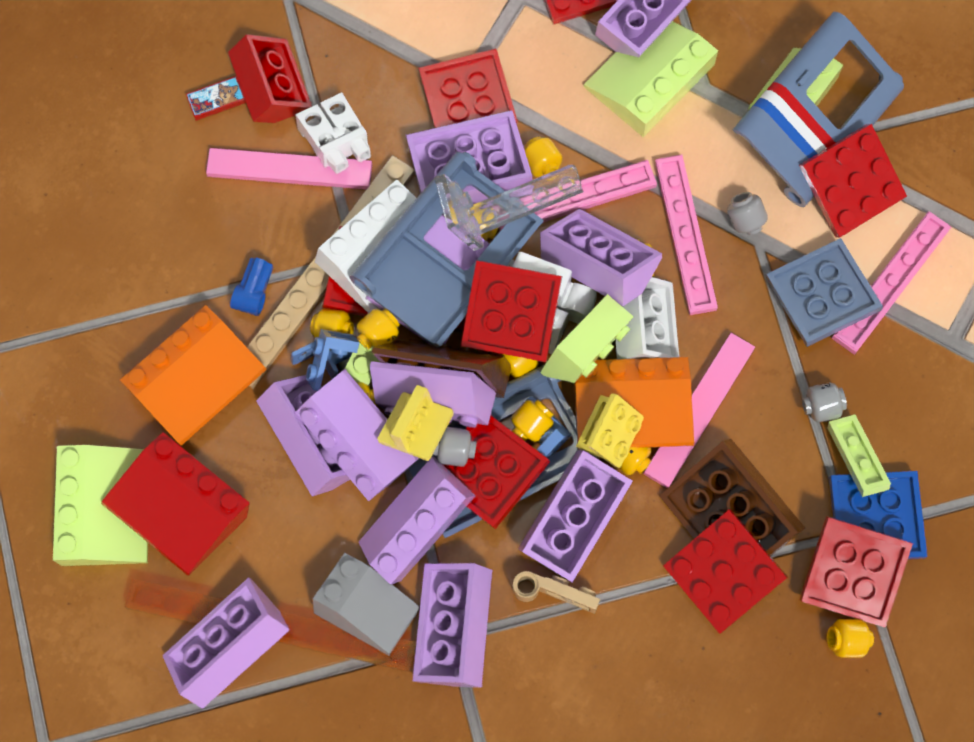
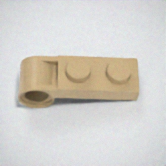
M524 571L519 573L513 581L514 595L523 602L534 600L540 591L595 614L600 601L599 598L595 597L596 592L585 587H580L579 590L568 586L569 582L554 575L550 579ZM523 580H529L534 584L535 588L531 593L524 594L519 591L518 584Z

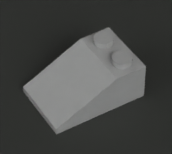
M346 553L343 554L313 598L314 614L388 656L420 610L416 603L395 586L390 585L374 569Z

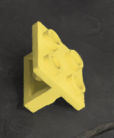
M417 385L412 394L406 392L401 394L377 440L380 444L429 461L454 412L451 408L434 403L428 389Z
M611 393L610 397L600 395L576 447L589 454L604 458L613 466L620 468L629 453V448L636 434L641 428L644 416L617 394Z

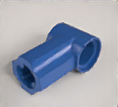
M250 258L241 284H238L233 291L230 302L232 309L255 316L260 315L265 302V290L274 268L273 264L260 258Z

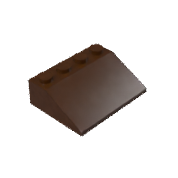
M409 339V342L397 340L389 344L373 347L371 352L382 363L473 372L496 392L495 397L504 398L511 372V364L503 354L488 351V354L478 353L477 350L469 347H462L461 350L452 349L451 346L444 343L440 347L426 345L425 342L418 339Z
M732 439L718 444L659 495L694 539L729 509L734 512L770 556L805 529V526Z

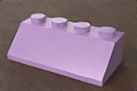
M618 0L598 21L595 35L615 52L640 57L691 0Z
M581 209L574 211L540 232L542 260L571 270V277L604 296L608 294L621 306L626 305L643 293L662 259V253Z
M371 361L370 371L375 403L385 410L384 413L390 416L403 392L412 394L415 387L419 385L428 389L434 403L453 410L454 415L451 421H459L460 424L468 427H476L477 424L488 425L496 392L473 372Z
M346 369L313 394L295 412L368 501L387 488L419 459L378 442L377 438L387 418Z
M306 375L274 382L256 401L311 496L331 491L350 479L295 414L317 392L311 388L309 381L306 380Z
M434 456L430 458L359 541L370 566L390 585L403 580L475 497Z
M475 563L424 564L413 671L414 682L482 688L492 579L491 569Z
M248 577L162 656L179 694L203 709L290 629L278 608L254 581Z

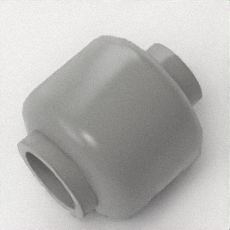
M743 192L734 196L727 208L733 228L739 233L754 235L762 230V226L768 220L762 199L750 192Z
M834 383L811 386L807 390L806 398H802L805 415L810 414L816 422L838 419L841 417L843 410L847 408L843 389L838 388Z
M447 427L433 455L437 456V460L441 464L463 467L466 465L468 458L474 459L476 441H471V433L468 430Z

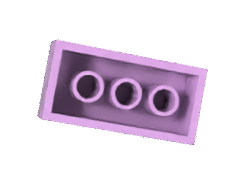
M577 450L518 550L573 582L633 481L584 450Z

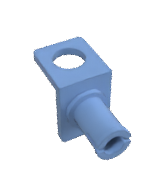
M313 342L291 353L292 365L315 356L312 352ZM329 349L325 368L331 379L338 375L336 364L349 359L352 352H348L347 355H340L331 352V349Z

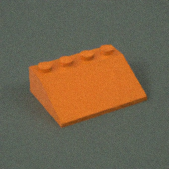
M205 305L121 378L120 381L177 443L182 446L267 369L226 324Z
M688 357L595 360L594 362L597 366L587 378L581 375L574 383L578 441L600 395L610 397L611 393L620 396L644 416L641 428L630 447L694 446L692 391Z

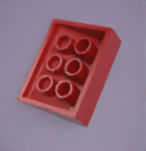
M162 432L140 453L101 501V504L189 576L247 518L250 502Z

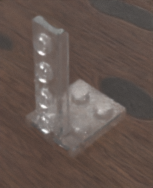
M567 165L474 205L469 193L461 190L457 181L453 182L446 174L434 178L448 229L473 251L484 247L481 234L584 192L575 165Z

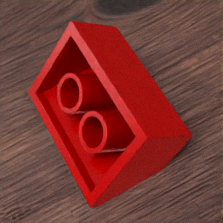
M246 34L228 51L253 122L276 123L296 116V114L312 107L287 39Z

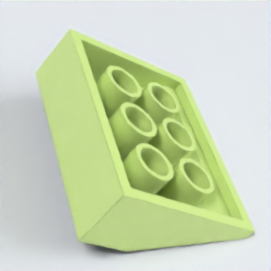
M672 21L640 57L616 52L583 87L644 137L715 65L718 50L699 34Z
M94 445L57 446L53 561L61 566L148 563V542L101 504V501L144 449Z

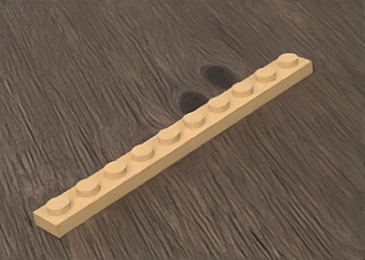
M392 155L339 226H344L395 180H398L406 187L415 175L414 169ZM316 257L247 347L267 370L326 292L329 275L315 263ZM267 370L253 381L249 387L254 389Z

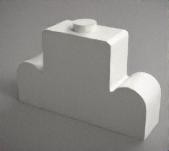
M518 252L516 260L512 259L507 265L563 276L557 308L569 313L570 321L579 324L593 310L597 293L590 287L572 283L571 270L523 252Z

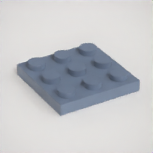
M841 238L766 274L768 283L806 347L881 311L883 308L882 303Z

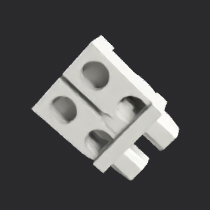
M343 93L321 102V109L317 104L296 114L298 131L303 137H306L325 168L330 166L338 174L348 167L347 157L354 155L358 162L371 157L367 132ZM339 104V107L330 110L331 106ZM315 115L314 119L306 122L309 116Z

